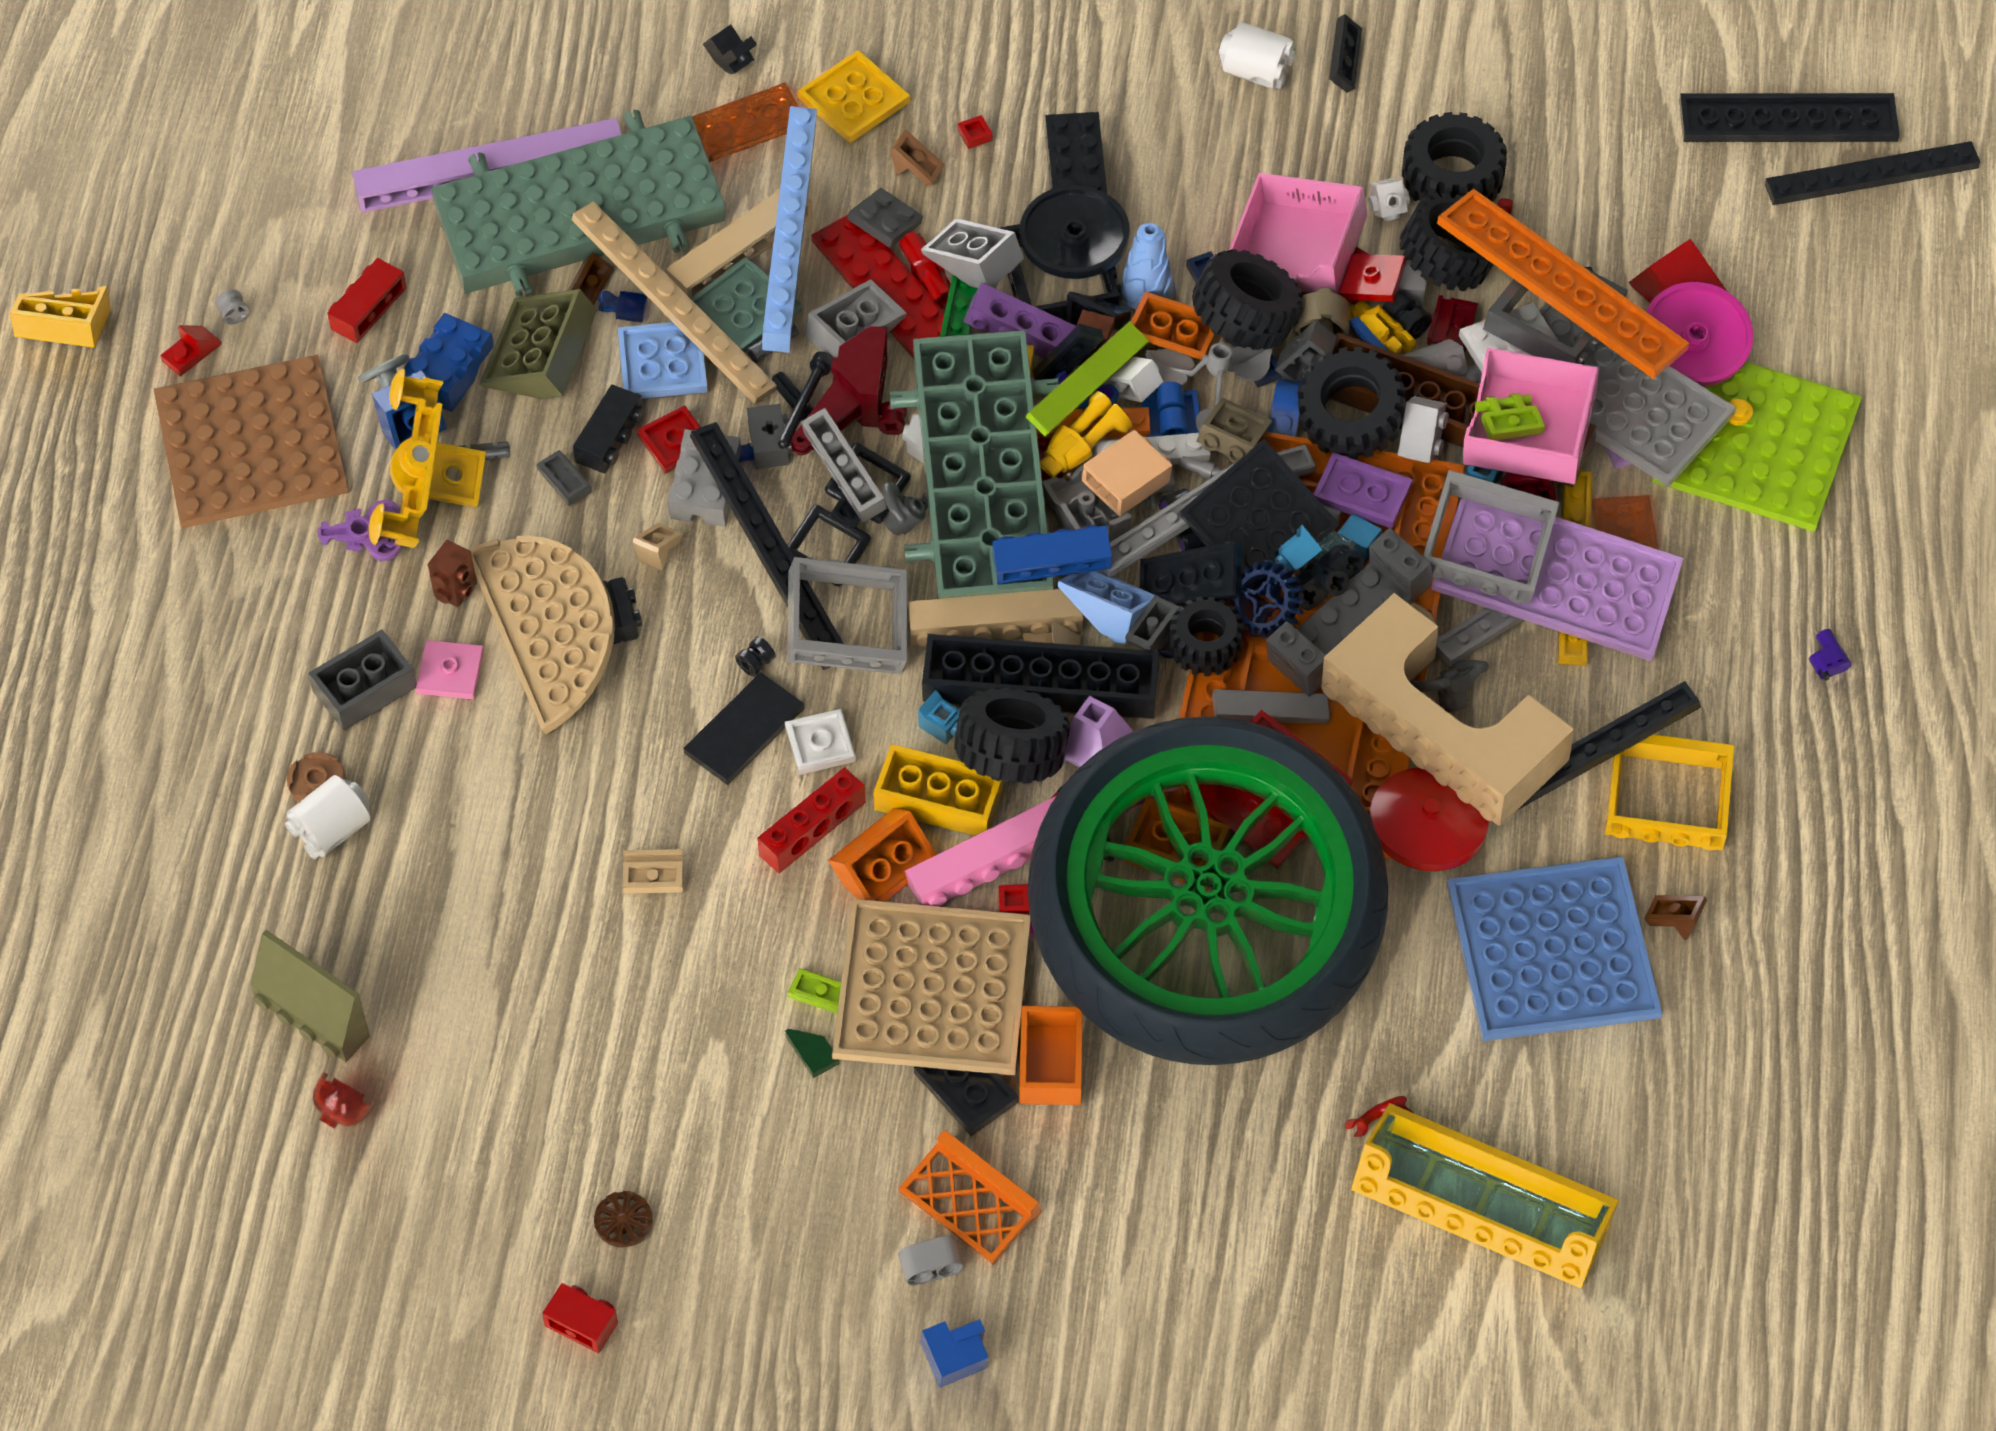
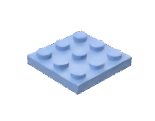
M673 322L617 327L623 389L641 395L642 399L708 392L704 353Z

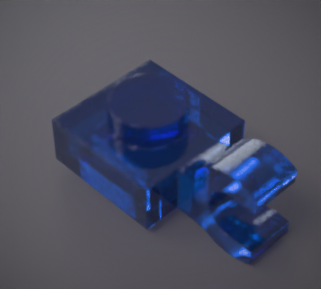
M600 291L598 310L602 312H615L616 319L643 323L648 297L645 294L620 291V295L617 297L609 291Z

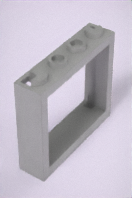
M1448 470L1423 557L1431 563L1432 578H1444L1458 586H1471L1480 589L1488 595L1497 594L1508 597L1509 600L1515 603L1530 604L1559 502ZM1450 495L1544 522L1526 584L1432 556Z
M808 556L807 558L794 557L788 571L787 662L901 674L907 662V570L895 569L892 566H870L867 563L851 564L842 563L839 560H815ZM800 580L892 590V649L799 639Z

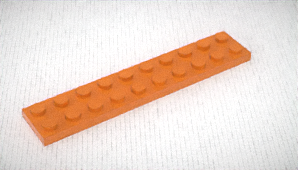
M1474 188L1439 215L1438 225L1652 379L1656 378L1688 350L1690 344L1688 341Z

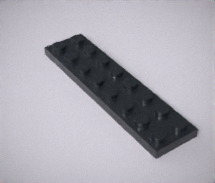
M1680 93L1679 98L1683 142H1898L1899 139L1894 93Z

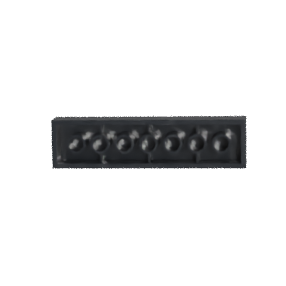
M928 634L922 679L923 702H925L936 690L949 703L963 704L968 697L978 691L984 692L990 688L998 690L1004 687L1010 690L1023 689L1028 693H1038L1042 698L1051 699L1064 712L1077 713L1087 698L1091 696L1114 708L1120 716L1154 719L1159 651Z

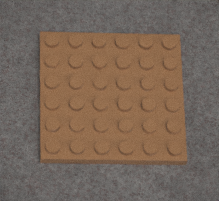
M318 354L154 388L181 528L349 493Z

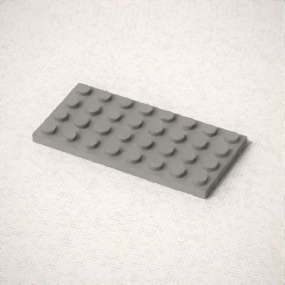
M1547 302L1539 310L1558 341L1571 348L1575 346L1586 332ZM1600 342L1595 351L1590 350L1588 352L1589 356L1584 365L1599 367L1597 393L1590 423L1596 425L1595 441L1668 487L1735 414V406L1670 366L1656 378L1652 379L1602 342Z

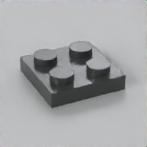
M880 187L850 210L847 219L891 248L904 238L905 234L913 231L922 223L923 215Z

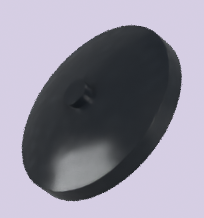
M1071 185L1048 190L1036 197L1027 206L1020 221V242L1028 259L1044 272L1061 278L1082 279L1106 272L1120 261L1129 243V221L1122 206L1110 195L1091 187Z

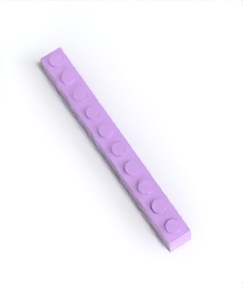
M617 118L352 171L360 210L363 213L432 199L431 187L474 176L468 161L472 154H475L478 161L477 153H484L489 170L492 171L621 135Z

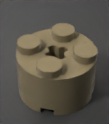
M1322 287L1317 292L1302 296L1303 308L1294 323L1295 338L1316 320L1334 335L1337 332L1346 336L1349 335L1350 305L1344 297L1334 293L1333 289L1329 287Z

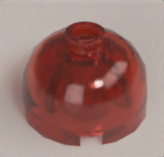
M323 1071L314 1086L312 1094L314 1107L322 1114L319 1120L334 1129L337 1124L350 1127L362 1122L371 1112L376 1102L370 1099L368 1104L362 1101L365 1097L364 1094L335 1077L332 1082L326 1080L328 1073Z

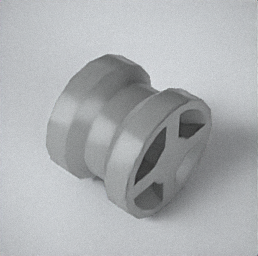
M238 290L225 291L216 299V307L222 312V318L227 324L240 323L249 314V308L243 302V297Z

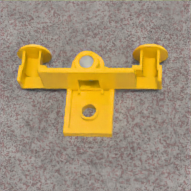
M400 369L395 374L389 391L390 404L394 410L398 409L400 401L416 404L412 436L398 446L390 461L391 479L396 488L403 494L400 514L384 511V503L377 505L371 514L368 532L373 545H376L379 536L396 539L395 545L415 548L419 543V539L416 538L419 519L427 509L428 499L473 508L478 506L486 452L437 442L443 405L437 403L443 381L423 377V379L405 376V369ZM448 468L457 469L461 475L460 480H450L446 475V470Z

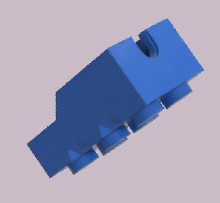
M444 312L435 324L433 334L430 338L424 339L419 347V353L415 358H410L403 368L405 369V376L408 377L422 370L427 378L443 381V385L438 393V399L443 404V409L453 412L474 383L479 366L494 347L492 333Z

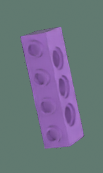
M982 282L973 295L963 321L970 324L973 328L987 333L1025 330L1027 345H1034V354L1043 359L1076 327Z

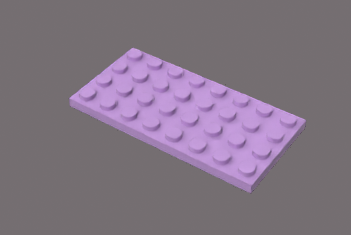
M1461 498L1441 559L1526 584L1544 522ZM1555 517L1530 604L1515 603L1509 600L1508 597L1497 594L1488 595L1480 589L1471 586H1458L1444 578H1434L1431 590L1652 661L1683 558Z

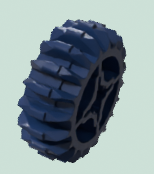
M1265 560L1263 564L1262 562H1254L1253 568L1245 567V576L1241 575V597L1229 599L1235 602L1233 607L1242 618L1243 631H1250V635L1253 637L1261 635L1263 639H1267L1286 621L1292 625L1298 624L1299 622L1295 615H1302L1304 613L1302 609L1298 608L1299 603L1303 604L1306 602L1305 598L1299 597V594L1305 589L1302 586H1296L1300 578L1292 576L1293 570L1288 567L1284 568L1281 562L1274 564L1270 560ZM1267 577L1266 582H1263L1258 590H1253L1254 586L1261 579ZM1281 587L1284 592V599L1281 596ZM1259 595L1266 596L1267 598H1269L1270 601L1275 602V604L1265 601V599L1259 597ZM1250 600L1253 602L1254 605L1253 612L1251 609ZM1276 609H1281L1280 614L1274 620L1267 623L1268 617H1271Z

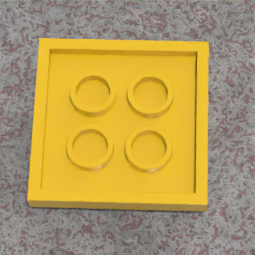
M856 50L798 90V98L809 108L817 109V115L849 144L910 103V95L859 50Z

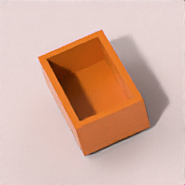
M1021 1006L1020 1104L1081 1105L1082 1011L1077 1007Z

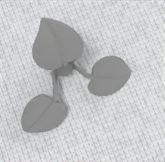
M1216 343L1211 346L1209 356L1203 355L1201 362L1194 369V362L1191 356L1169 349L1146 350L1145 358L1151 359L1157 364L1163 383L1177 382L1182 386L1186 383L1187 376H1195L1206 364L1210 374L1217 376L1215 407L1221 398L1223 374L1227 371H1234L1235 375L1241 380H1261L1269 371L1272 348L1252 350L1251 347L1242 348L1236 346L1230 348L1226 344ZM1204 409L1197 415L1196 428L1199 433L1203 422L1213 409Z

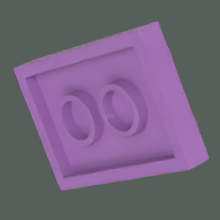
M1333 452L1313 495L1323 505L1350 515L1354 513L1364 520L1392 529L1412 487L1413 479Z

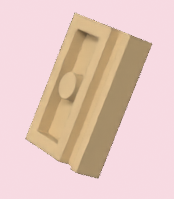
M683 849L623 850V894L683 892Z

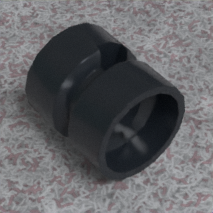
M1400 290L1396 293L1394 302H1385L1382 308L1402 325L1403 330H1407L1416 340L1429 328L1432 316L1421 305H1416L1415 299L1405 290Z

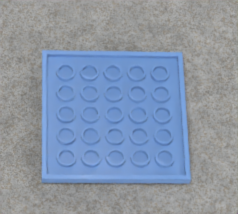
M1623 857L1448 879L1447 888L1482 1042L1661 1019L1662 1010Z

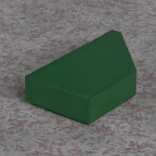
M793 1029L785 1030L786 1038L813 1078L839 1065V1059H832L833 1049L824 1036Z

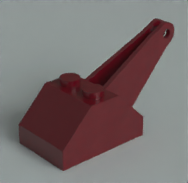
M869 326L839 346L838 357L832 358L831 373L833 374V382L808 417L825 408L840 431L856 421L864 427L878 428L888 364L887 327ZM801 425L791 438L792 451L797 455H806L814 450V448L805 436Z

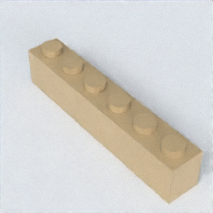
M780 188L775 190L764 201L756 203L744 215L736 217L731 224L721 231H716L701 245L693 247L688 254L679 260L673 261L666 268V274L691 298L744 257L752 261L772 247ZM809 198L807 200L805 223L813 218L812 200Z
M1060 588L907 601L911 646L920 645L925 647L928 634L988 639H1015L1023 636V633H1052V621L1073 632L1083 631V614Z

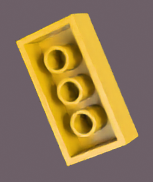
M891 744L873 792L874 810L888 813L893 808L907 810L912 813L918 822L976 836L992 827L1004 792V780H992L991 777L986 775L983 777L977 774L976 770H970L961 761Z

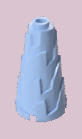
M1154 223L1143 224L1137 230V235L1134 237L1133 246L1129 252L1128 263L1124 269L1123 281L1121 283L1122 302L1130 311L1132 308L1137 309L1145 291L1174 300L1175 282H1173L1169 258L1167 257L1165 233L1163 229Z

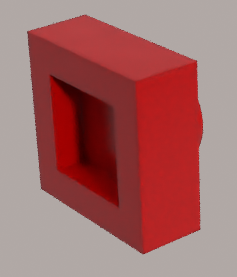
M982 115L957 123V130L968 149L993 141V134Z
M1028 884L999 885V912L1029 915Z

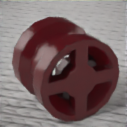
M890 401L884 402L880 406L881 417L878 420V429L887 435L903 433L906 424L904 419L907 417V408L891 409Z

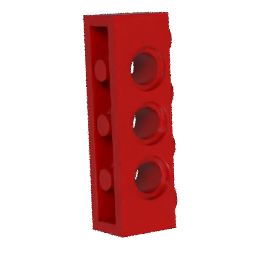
M842 768L757 837L759 856L780 874L866 803L865 785L847 768Z

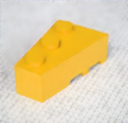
M107 286L98 287V291L81 292L80 289H71L70 294L54 295V291L18 294L10 311L14 337L95 348L111 311Z

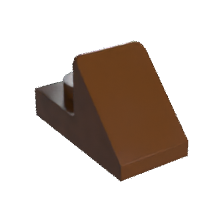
M1655 895L1644 919L1649 926L1675 927L1682 938L1687 940L1700 917L1707 898L1705 896Z

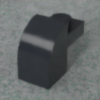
M731 24L703 43V46L715 63L729 74H735L755 60L750 50L757 45L752 36L742 41Z

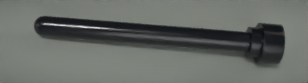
M819 351L813 355L810 362L811 374L779 438L778 446L781 449H786L789 446L791 438L805 413L821 377L828 375L831 371L833 357L826 352Z

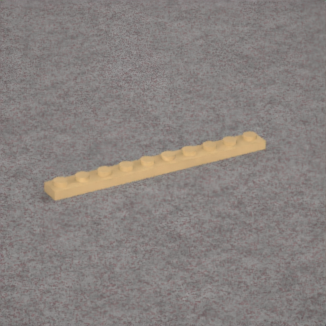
M594 201L573 213L572 221L754 404L775 392L777 385Z

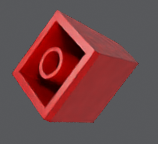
M1691 238L1629 281V284L1649 303L1663 290L1685 282H1703L1726 290Z

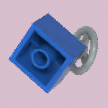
M403 354L384 362L358 377L361 383L377 378L381 389L371 394L382 432L395 450L402 442L412 436L416 404L400 401L398 409L394 410L389 400L391 382L397 373L396 368L410 360L408 354ZM420 370L408 377L423 379L426 375ZM442 411L438 433L447 429Z

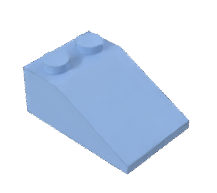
M1101 571L1070 574L1058 582L1060 590L1101 634L1110 637L1111 641L1118 644H1127L1129 642L1125 640L1126 634L1154 596H1156L1115 577L1109 578L1106 573Z

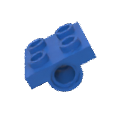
M1165 382L1155 390V393H1151L1141 402L1142 407H1149L1150 435H1147V437L1199 433L1196 428V417L1200 413L1197 389L1183 390V386L1180 383Z

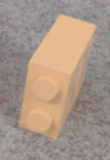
M1133 430L1084 463L1082 482L1120 517L1170 482L1172 464L1165 455L1160 454L1152 447L1146 437H1142Z

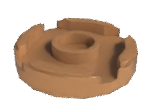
M324 752L308 753L304 755V758L299 761L296 760L291 765L287 773V786L292 798L297 802H301L333 775L346 780V773L341 763L333 755Z

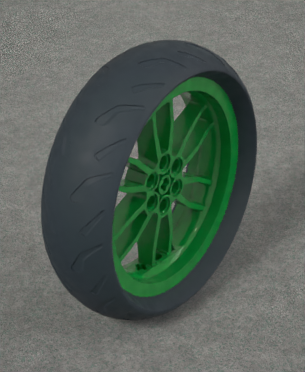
M1192 717L1156 723L1127 734L1098 751L1078 768L1060 789L1040 825L1029 866L1028 899L1035 938L1044 962L1064 994L1082 1011L1085 1017L1118 1041L1146 1054L1186 1064L1224 1065L1256 1060L1283 1051L1323 1028L1346 1006L1367 977L1379 952L1388 912V877L1380 839L1369 814L1347 781L1326 760L1295 739L1268 727L1229 718ZM1198 784L1232 787L1265 799L1244 820L1226 848L1222 851L1214 850L1211 847L1207 810ZM1187 785L1198 819L1200 842L1192 845L1187 843L1173 821L1163 794L1164 790ZM1152 795L1155 798L1164 830L1181 861L1175 863L1141 848L1108 842L1109 830L1126 810ZM1274 806L1281 809L1294 820L1270 844L1250 856L1244 858L1238 852L1248 833ZM1303 830L1319 857L1324 875V883L1321 892L1284 882L1248 880L1246 876L1272 859L1298 831ZM1111 856L1136 863L1164 877V880H1127L1102 875L1101 869L1104 857ZM1202 858L1207 864L1196 866L1192 860ZM1232 865L1236 871L1234 873H1226L1221 867ZM1175 878H1180L1186 882V885L1177 887L1171 881ZM1205 886L1212 887L1211 893L1205 892ZM1095 887L1127 896L1161 898L1171 901L1144 920L1113 950H1111L1099 929L1092 906ZM1234 892H1240L1245 896V899L1236 901L1230 895ZM1253 898H1284L1314 904L1313 907H1316L1313 922L1310 921L1309 924L1281 916L1253 902ZM1186 905L1191 906L1195 912L1189 915L1184 914L1180 908ZM1221 913L1225 919L1214 921L1211 919L1210 914ZM1242 916L1276 931L1309 937L1311 940L1308 951L1292 970L1266 987L1262 981L1253 949L1236 917ZM1173 921L1179 927L1169 945L1142 974L1137 975L1120 960L1145 936L1166 923ZM1194 928L1202 929L1205 932L1209 967L1220 998H1200L1182 995L1149 982L1174 957ZM1229 935L1244 959L1255 992L1234 997L1229 995L1218 959V936Z

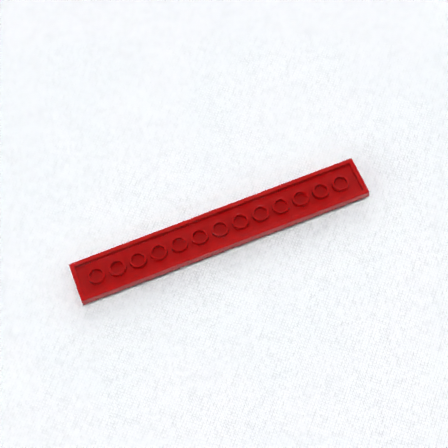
M848 214L811 235L813 244L852 289L871 279L907 313L906 317L890 333L913 359V339L940 337L945 311L938 303H934L927 290L888 246L847 219ZM1037 438L1040 461L1045 457L1044 452L1049 446L1050 438ZM1041 469L1042 482L1052 478ZM1061 471L1056 477L1058 478L1063 472Z

